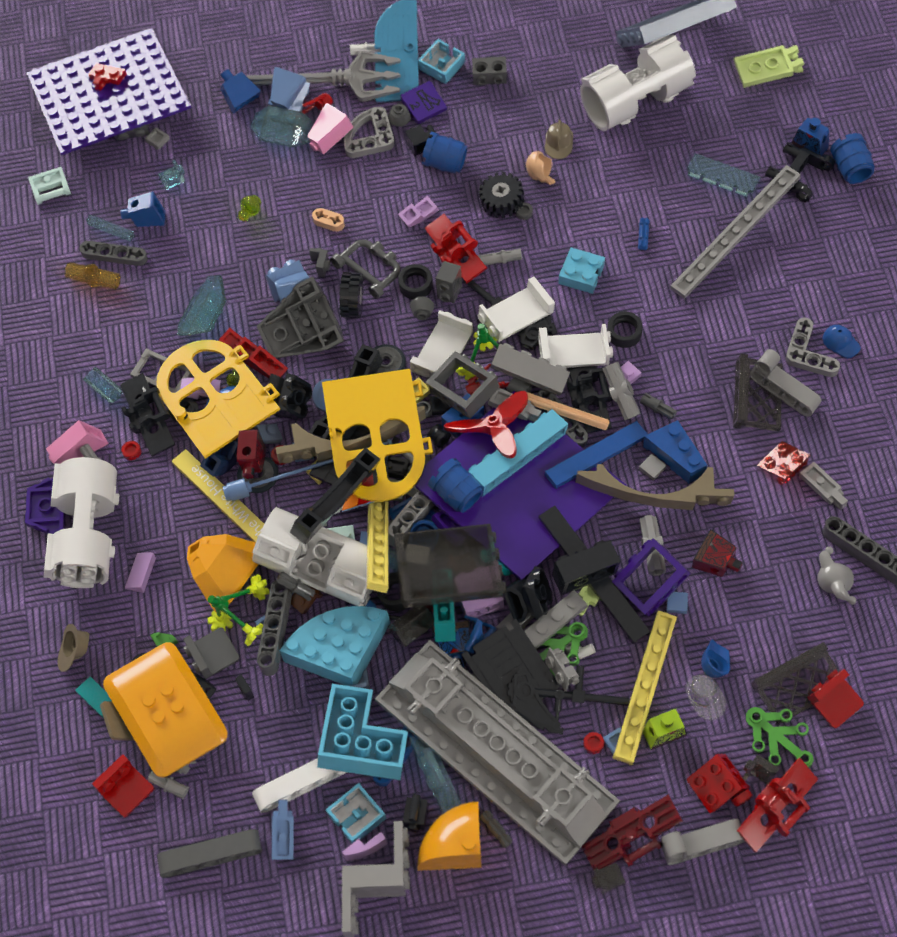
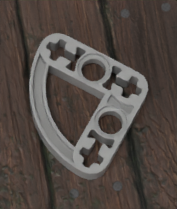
M374 107L359 114L351 122L354 128L344 136L345 153L350 158L389 151L394 147L393 133L387 112L383 107ZM372 120L376 135L353 140L357 130ZM381 126L387 127L385 131L378 130ZM384 137H387L389 143H385ZM368 143L374 144L372 148L365 147Z

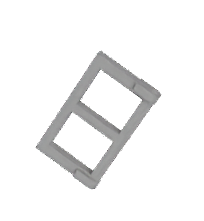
M145 349L130 375L132 377L139 375V372L150 356L162 362H165L167 357L157 354L150 349ZM184 365L176 367L185 371L182 379L192 377V374ZM145 376L148 384L157 387V376L154 380ZM181 380L175 389L169 387V391L172 393L179 391Z

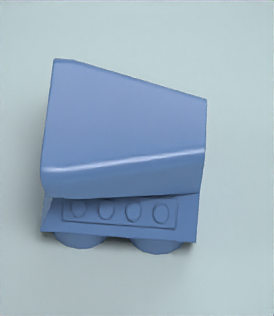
M275 67L271 97L268 105L275 109L298 115L303 109L304 98L309 94L310 83L306 82V78L302 75Z
M288 260L282 268H271L267 275H265L270 293L275 302L281 301L284 297L286 298L297 284L310 278L304 271L300 260Z

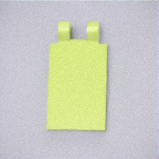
M783 45L735 57L734 63L743 88L793 76L794 72H803L802 66L804 62L802 58L798 59L797 53L799 49L797 45L787 49Z

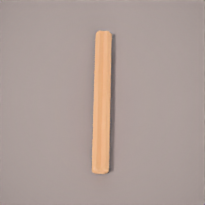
M527 392L528 400L535 407L547 411L553 409L558 415L602 430H607L608 419Z

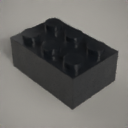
M602 540L595 543L589 549L581 548L577 550L574 555L569 557L568 555L559 557L555 562L552 577L562 596L573 590L615 575L621 560L611 540L607 542Z

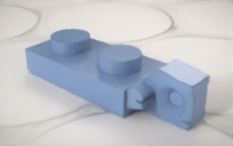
M278 800V811H273L271 860H293L294 816H292V811H287L288 800Z

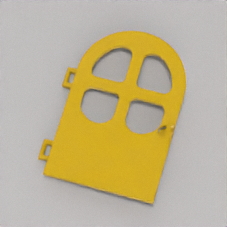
M216 340L195 341L174 351L165 360L158 372L156 385L160 391L159 396L205 459L238 438L240 430H250L280 410L274 401L280 393L272 383L265 387L261 385L243 362L249 355L241 345L232 349L229 345ZM210 351L223 355L225 360L210 371L203 373L195 364L193 358L200 352ZM241 351L243 355L239 356L237 353ZM184 365L194 377V381L179 391L172 393L169 391L168 385L171 372L176 367ZM229 369L235 370L240 376L237 386L228 393L217 392L211 384L212 380ZM198 389H203L209 397L208 405L198 412H186L185 408L180 406V402ZM270 389L274 392L271 395L268 393Z
M404 369L322 382L337 478L339 479L345 472L347 463L353 461L363 450H345L342 442L343 434L352 426L362 425L367 427L371 434L372 445L367 449L381 460L376 467L377 483L369 487L361 485L353 495L367 501L384 502L399 498L408 493L422 476L425 466V455L433 454L431 437L422 438L415 399L416 397L423 396L421 380L412 381L411 370ZM418 385L419 392L414 393L413 386ZM388 420L401 421L407 425L410 439L404 443L384 445L381 441L380 427ZM428 442L429 449L424 450L423 443ZM411 453L414 459L412 468L407 476L399 482L389 481L385 457L388 455Z

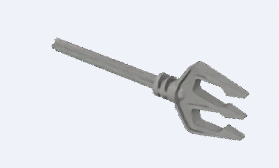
M361 51L344 72H342V69H339L338 72L336 69H332L330 73H302L299 75L304 76L308 83H332L333 86H337L340 83L343 86L344 82H346V85L350 86L358 100L366 102L398 93L400 88L386 86L383 90L365 91L363 88L364 84L382 79L389 81L401 77L399 73L391 71L382 73L365 70L366 63L385 62L390 66L401 63V60L399 58ZM246 75L255 85H272L273 75Z

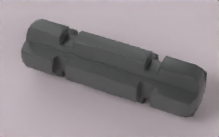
M489 810L484 811L480 818L484 824L487 823V828L497 840L499 839V843L503 848L511 845L513 840L509 834H506L505 829L496 818H493V814Z

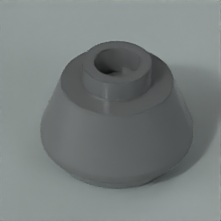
M396 104L391 108L388 119L392 125L401 127L410 122L411 113L406 106Z
M417 297L410 303V309L414 317L419 320L429 318L435 307L434 302L427 297Z

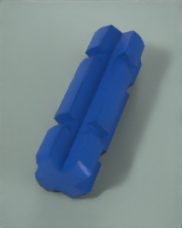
M641 218L639 223L638 249L647 250L649 219Z

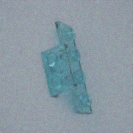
M416 736L410 737L409 741L418 759V764L426 776L427 784L432 790L442 814L455 806L461 805L441 758Z

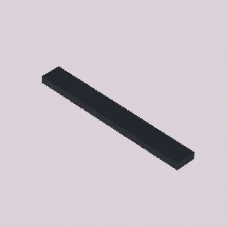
M555 505L539 515V520L568 557L574 555L581 548L588 549ZM609 577L589 585L633 644L650 632Z

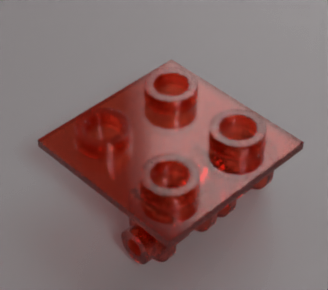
M781 441L757 466L778 476L777 482L783 485L787 484L791 476L794 477L803 466L807 465L811 454Z

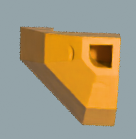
M222 534L202 537L188 546L187 561L193 579L207 601L210 595L215 597L227 596L242 589L259 565L252 560L255 542ZM234 598L228 600L229 604L234 600Z

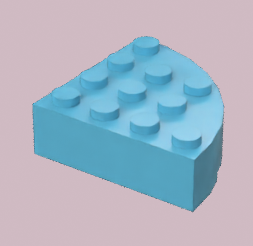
M351 606L322 613L300 626L287 639L280 649L283 661L345 686L356 685L359 683L364 670L367 668L391 623L388 611L374 607Z

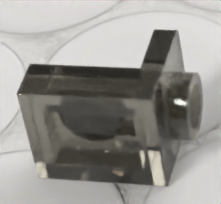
M757 755L753 761L749 759L743 770L746 773L742 779L747 781L752 774L768 785L775 778L779 768L760 755Z
M617 862L600 870L598 868L593 869L591 880L595 889H600L601 894L626 883Z

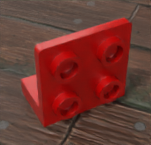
M123 754L92 783L97 792L124 818L155 789Z
M716 754L687 778V782L709 813H714L736 794L750 789L726 754Z

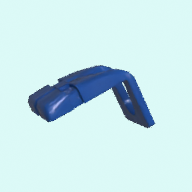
M465 615L464 618L476 624L464 650L471 654H476L472 647L494 633L496 627L484 623L478 618ZM482 626L490 628L484 635Z

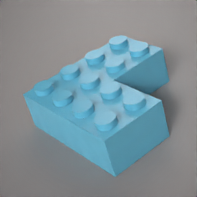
M332 684L318 752L317 768L401 780L408 731L368 725L372 704V689Z

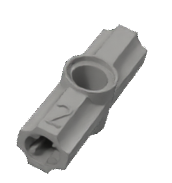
M619 362L602 368L610 385L611 397L618 404L624 420L641 414L633 397V388L625 378Z
M647 515L640 518L642 545L647 540L654 538L664 546L663 538L659 534L656 516ZM655 549L646 558L649 575L659 576L666 573L664 557Z

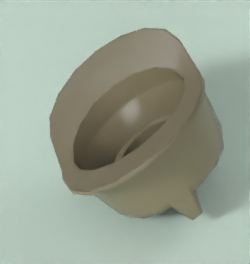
M558 120L546 132L545 152L553 159H564L572 151L573 132L567 124Z
M73 624L66 626L58 654V668L62 672L69 670L73 661L80 659L86 654L88 649L89 633L77 630Z

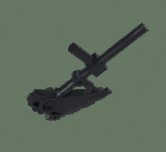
M473 280L466 283L488 301L491 307L503 301L500 297L495 299ZM551 315L520 330L519 337H521L522 348L533 350L536 346H539V328H547V335L555 336L557 334V329L554 322L552 323Z
M576 665L579 682L575 684L572 692L561 689H540V686L537 685V680L532 679L528 672H524V670L517 671V674L512 679V683H509V691H507L508 696L511 697L510 701H512V704L509 705L507 702L505 704L535 728L541 730L545 728L551 733L563 735L564 728H560L561 724L559 723L562 699L571 700L573 703H584L585 701L628 706L629 698L585 693L583 691L585 666ZM540 697L555 698V717L549 712Z

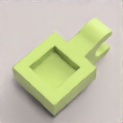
M589 585L583 587L578 594L587 603V606L592 605L595 607L600 600ZM588 607L578 615L583 617Z

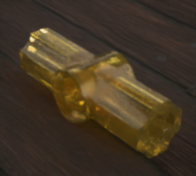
M70 262L65 267L66 278L86 282L90 287L103 286L116 289L120 285L121 275L119 273L99 269L94 264L85 266Z

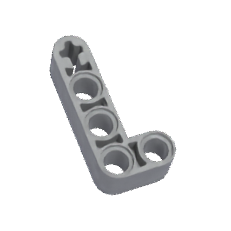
M767 349L750 372L751 378L802 415L811 416L822 401L820 396L777 366L780 361L779 354L772 349Z
M415 486L407 493L412 499L388 527V543L393 547L402 546L408 539L412 526L416 522L424 520L435 506Z
M732 819L683 835L679 831L664 835L661 838V844L667 864H677L745 842L736 831L741 826L739 819Z

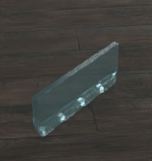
M696 153L687 167V170H689L688 176L700 179L701 175H703L702 181L715 186L719 181V187L729 191H733L734 187H736L735 193L745 197L749 193H753L760 180V176Z

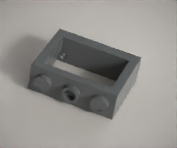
M456 351L425 382L431 394L469 419L500 388L497 381L498 377L495 373L486 371L481 364L473 363L465 354L461 355ZM460 366L484 381L467 400L442 385Z

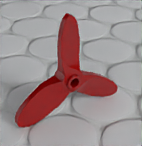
M518 391L505 399L492 415L482 419L452 421L446 423L444 428L449 432H480L492 436L495 447L504 457L514 458L517 453V446L514 436L507 425L513 422L524 410L528 403V394L526 391Z

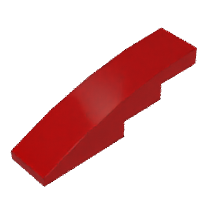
M231 328L218 340L229 345L232 349L241 345L249 355L243 362L269 379L271 373L282 377L288 370L284 364L260 345L257 347L246 337L242 338ZM241 351L237 353L239 356L243 355Z

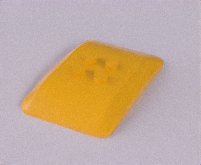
M166 642L109 674L103 681L105 691L154 774L160 778L171 775L223 744L228 737L225 725L181 653L172 643Z

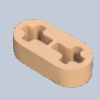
M318 208L312 213L313 222L317 226L336 232L341 231L345 226L343 216L323 208Z

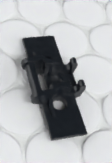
M595 366L568 368L571 378L567 379L566 384L573 408H579L581 411L608 419L609 425L607 430L612 429L606 403L612 401L613 398L611 397L603 369L596 368ZM598 378L603 393L600 395L594 391L592 382L598 381ZM596 405L598 410L591 412L588 410V406ZM583 423L587 434L603 431L602 429Z
M144 373L120 384L130 407L129 409L122 407L123 414L131 422L129 424L130 430L135 434H142L151 456L153 457L175 446L165 421L170 418V413L164 407L159 396V389L157 387L150 389ZM152 402L155 403L159 412L157 415L153 414L150 407ZM159 426L156 433H150L151 427Z

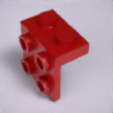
M835 669L826 676L828 680L824 684L820 682L811 689L813 693L807 697L832 728H838L864 705L863 700L845 680L849 676L845 669L840 671Z

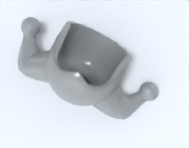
M827 546L819 554L821 568L817 576L818 584L825 592L833 593L838 599L848 601L849 604L853 605L857 602L856 598L848 594L854 582L853 572L846 565L835 563L830 556L833 553V548Z

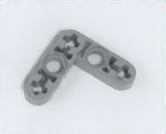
M800 318L796 323L787 350L786 363L790 366L827 377L836 376L840 369V363L837 359L806 350L812 333L813 322L809 318ZM806 325L805 332L801 333L802 326ZM802 339L804 344L797 345L794 340ZM815 359L818 364L810 365L808 360Z

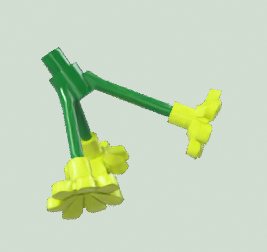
M479 324L477 332L473 335L476 338L473 342L475 347L470 359L473 363H475L478 349L485 351L486 347L493 349L495 346L498 349L499 346L496 342L497 339L490 335L484 324ZM459 367L456 370L458 375H465V380L475 376L463 367Z
M259 574L250 579L251 585L245 590L227 596L215 597L210 595L208 597V602L216 610V612L212 611V617H209L207 620L208 624H212L211 631L224 628L226 632V627H233V623L230 621L233 619L247 633L245 640L247 646L252 644L257 637L256 635L262 633L263 624L260 623L252 628L249 624L242 622L228 609L229 599L244 594H253L259 600L265 599V595L269 594V589L265 588L267 586L266 579L261 581Z

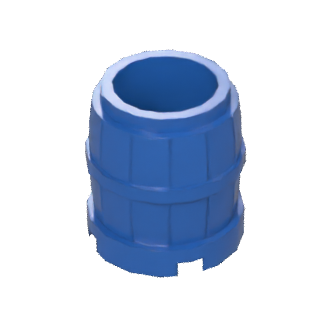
M432 131L430 133L433 135L432 139H427L422 157L426 159L425 162H422V165L426 167L431 166L442 172L460 173L466 159L468 146L452 137L441 136L439 133Z
M852 133L845 135L846 139L842 141L840 138L832 144L830 151L844 180L850 184H857L873 175L875 165L862 134Z
M456 458L445 462L437 470L439 472L437 476H432L428 482V486L434 492H437L446 504L461 513L470 509L483 494L480 483L470 472L461 466V463Z

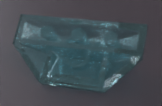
M269 105L255 113L250 128L260 141L296 147L310 142L307 135L315 122L302 112Z
M221 275L208 276L205 279V283L193 295L178 323L177 334L179 336L211 332L215 327V323L226 304Z

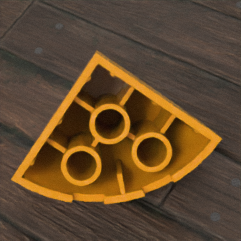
M478 801L453 807L442 814L430 826L419 849L418 871L482 868Z

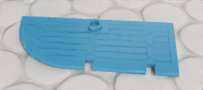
M399 0L383 12L377 22L374 46L375 49H381V52H375V54L399 58L401 63L388 66L385 62H375V71L382 73L385 71L396 72L401 77L389 81L385 79L375 81V84H381V87H377L375 90H383L386 86L400 88V92L376 98L375 102L402 101L400 99L401 94L419 86L417 0Z

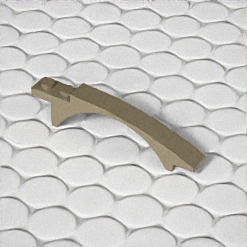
M424 406L417 407L419 422L426 419ZM388 420L380 427L381 441L384 442L408 430L407 425L398 420ZM297 423L291 424L294 444L276 447L279 463H290L299 459L307 460L317 456L319 463L333 458L330 440L308 433ZM371 434L353 440L342 441L343 447L347 451L364 449L372 445Z
M597 464V471H577L576 483L622 500L660 508L693 510L695 503L699 505L717 504L719 506H726L731 504L734 498V489H714L713 467H707L701 477L688 487L666 494H650L629 488L615 479L603 464Z

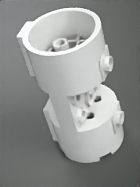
M676 35L664 36L640 48L638 68L626 74L619 70L618 65L609 64L581 79V100L586 113L597 128L607 131L618 124L625 125L630 123L631 119L636 117L638 113L637 100L645 98L649 92L656 100L666 103L673 100V97L678 95L679 92L694 84L693 78L696 77L693 61L688 51H683L680 47L681 43L677 40Z
M88 457L68 459L61 464L55 463L51 507H57L61 512L73 516V527L59 530L54 534H48L44 578H50L52 581L57 579L61 581V585L72 588H93L96 583L100 582L103 585L108 581L110 558H114L115 546H111L112 539L106 534L93 530L94 518L114 512V506L119 504V494H116L117 470L110 463Z
M278 507L274 508L267 518L261 533L258 535L252 552L253 562L278 573L285 572L296 580L300 579L306 585L355 606H366L370 599L369 594L373 591L366 589L367 545L324 527L305 545L290 533L295 520L299 516Z

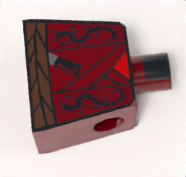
M240 430L238 435L237 461L243 471L242 476L246 479H252L254 473L263 471L267 448L258 430Z
M710 529L693 559L692 567L723 577L728 568L738 573L743 562L734 558L736 546Z

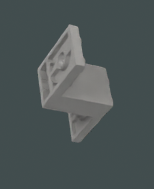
M394 821V864L342 866V933L344 937H355V935L359 934V924L355 913L359 912L357 898L406 896V889H410V876L408 871H406V868H410L408 849H405V847H409L408 828L403 826V821Z

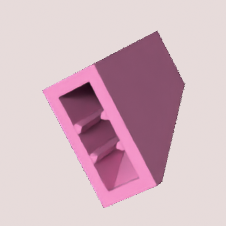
M327 103L307 135L311 142L309 145L314 151L325 154L354 127L347 115Z
M78 420L49 445L46 450L52 463L61 464L68 459L84 457L79 449L85 444H89L95 452L106 446L108 441L101 429Z

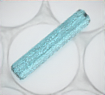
M89 215L86 219L88 225L125 240L132 241L134 238L133 231L94 215Z

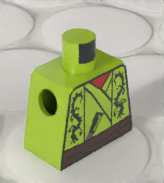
M676 709L649 719L643 729L644 737L651 750L687 736L684 724Z

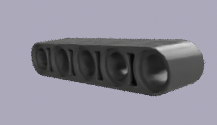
M836 516L829 517L826 520L823 536L891 583L897 585V556ZM829 527H835L837 530H831ZM862 549H868L870 553H866ZM879 560H884L887 564H882Z
M274 580L270 588L257 655V663L262 673L266 676L276 674L279 669L280 649L284 642L292 599L291 590ZM275 643L272 647H268L269 644ZM271 661L269 665H264L266 662Z
M250 829L160 852L157 854L160 877H172L257 855L262 852L259 832L257 829Z

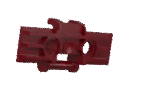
M668 794L643 810L634 807L610 821L611 827L607 831L585 843L582 848L595 873L622 857L630 867L634 861L656 848H662L663 846L658 836L683 820ZM648 817L655 819V824L652 828H649L645 822ZM641 836L652 839L649 843L629 854L628 849L632 846L630 842ZM616 838L618 840V847L610 850L608 846L609 841Z

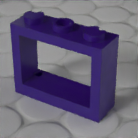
M654 538L647 540L642 545V550L628 560L629 564L624 569L622 568L614 575L615 579L612 581L649 617L691 574ZM656 549L677 570L644 604L623 582Z

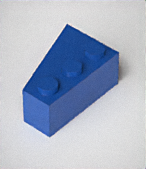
M678 420L644 436L643 447L647 451L650 450L659 460L669 465L670 469L688 484L699 479L707 469L706 462Z

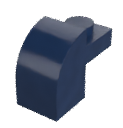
M236 438L206 459L204 458L200 467L213 477L227 473L237 462L238 439Z

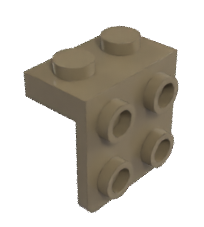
M103 701L100 707L110 738L113 740L135 741L113 702Z

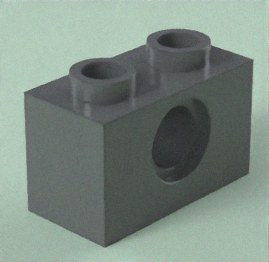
M446 261L443 262L436 276L438 299L444 302L455 303L462 288L461 266Z

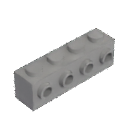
M499 344L490 368L558 396L562 394L570 372L566 371L567 368L561 365L553 366L549 364L548 360L541 357L538 359L531 357L532 354L527 351L521 350L519 352L514 350V346L510 344Z

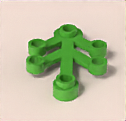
M575 622L570 627L564 626L553 635L562 634L566 636L561 639L549 638L541 645L551 647L552 650L559 648L564 651L565 646L572 642L571 651L567 658L569 661L572 657L577 659L574 662L570 661V666L579 664L578 652L580 642L585 640L588 635L586 625ZM581 631V634L575 635V632ZM549 648L540 653L543 661H545Z
M753 707L747 711L746 722L749 726L753 727L754 742L752 749L754 752L761 753L765 749V743L761 737L762 728L768 733L770 750L768 762L772 767H778L781 764L777 742L793 754L796 760L803 755L808 756L809 761L804 763L808 768L812 766L813 755L809 751H801L784 736H806L809 731L806 723L802 722L797 724V726L773 727L767 721L781 720L784 723H788L792 719V712L789 709H783L781 712L765 713L759 707ZM788 713L790 717L788 719H784L782 717V714ZM758 714L760 719L754 720L752 716ZM803 726L806 728V732L801 733L798 728ZM761 743L763 747L756 749L754 745ZM777 757L779 762L772 763L771 758Z

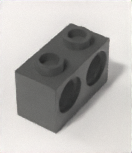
M506 56L472 58L473 85L507 83Z

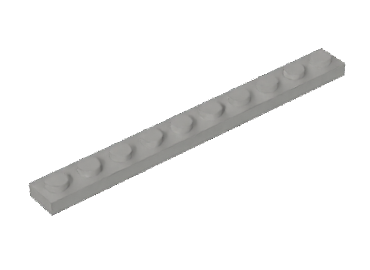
M786 165L673 282L671 290L685 299L801 178V174Z

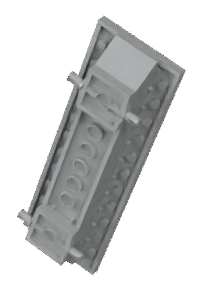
M429 640L392 678L389 684L375 698V701L566 866L618 805L620 800L590 776L588 769L586 770L585 767L581 768L460 666L459 660L456 658L452 659Z

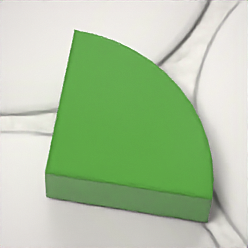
M157 632L150 635L157 647L166 642L174 645L178 643L177 639L171 634Z

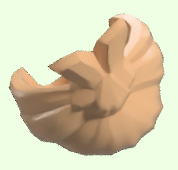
M541 151L532 152L526 160V169L529 176L534 180H539L541 183L549 185L556 182L549 177L552 159L544 156Z

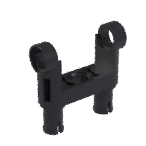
M789 142L783 148V153L796 158L790 167L799 174L807 163L822 171H830L835 165L834 158L827 154L821 156L806 148L800 149ZM769 166L765 176L774 179L780 171ZM797 181L789 190L795 193L796 197L802 202H809L813 196L812 190L807 187L808 185Z

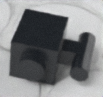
M431 124L426 126L427 132L424 131L421 125L405 131L406 142L414 156L424 152L427 139H432L433 136L430 133L432 131L436 132Z
M413 794L412 798L407 797L403 826L411 832L425 831L429 804L428 800L420 799L421 796L418 794Z

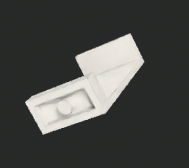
M532 277L528 279L527 288L488 309L483 304L479 305L478 318L482 324L487 326L490 335L500 342L552 314L555 302L537 279Z
M439 310L438 323L418 358L413 356L410 361L411 372L430 378L455 351L462 354L473 334V323L467 319L458 318L449 312Z
M602 324L601 333L548 336L547 328H539L540 357L548 360L549 364L553 366L561 365L565 368L609 365L610 358H613L612 346L609 347V342L611 341L610 331H607L606 324Z

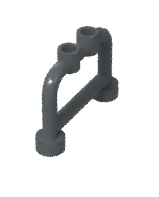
M357 240L340 255L335 253L330 258L332 265L337 269L346 264L354 271L362 273L363 278L372 284L368 290L376 299H379L384 294L383 289L393 282L401 271L399 263L395 261L397 259L395 253L389 251L386 254L383 251L384 246L379 241L373 244L368 240ZM359 247H367L374 256L380 257L387 266H392L394 271L380 282L350 259L349 256Z

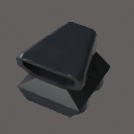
M271 373L269 384L272 383L280 393L274 399L280 410L273 415L280 418L302 421L308 413L307 401L312 397L311 384L293 374L286 373V377L283 379ZM272 389L269 390V394L271 395L274 393Z
M534 566L529 576L522 580L516 579L505 587L503 591L513 619L516 618L519 623L525 621L528 612L538 620L542 615L547 614V605H551L553 602V593L545 571Z

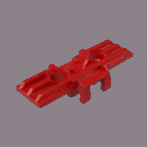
M442 214L424 228L437 244L435 246L432 243L430 245L431 249L438 254L442 263L446 261L461 266V276L466 283L488 269L473 250L478 245L477 240L470 236L461 221L452 224L447 216ZM460 236L466 241L463 245L456 240ZM463 257H469L465 263L460 262Z
M801 758L794 762L782 778H774L755 799L756 805L753 812L736 830L756 853L775 830L784 837H787L790 834L789 830L803 813L810 810V806L803 797L818 779ZM792 784L794 791L790 790L787 786ZM788 804L797 805L798 807L783 823L784 815L781 811ZM763 814H766L768 817V822L765 826L761 824Z

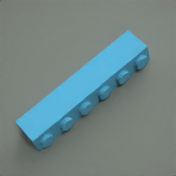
M553 409L547 413L544 412L537 421L529 423L521 433L513 435L517 446V453L514 458H506L496 449L494 453L487 454L478 465L474 464L471 466L468 472L482 486L483 494L481 496H485L564 436L568 423Z

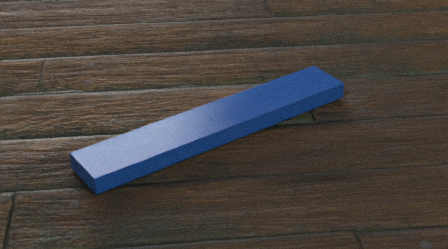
M635 421L546 470L544 475L556 489L576 478L577 471H589L596 467L597 464H601L643 441L647 432Z

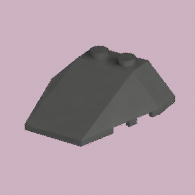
M313 276L297 284L293 291L286 298L284 297L280 301L281 303L257 325V329L268 352L276 359L325 351L344 342L342 328L325 293Z

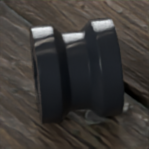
M436 424L430 429L427 437H431V441H434L435 445L440 448L449 441L451 434L448 431H444L441 424Z

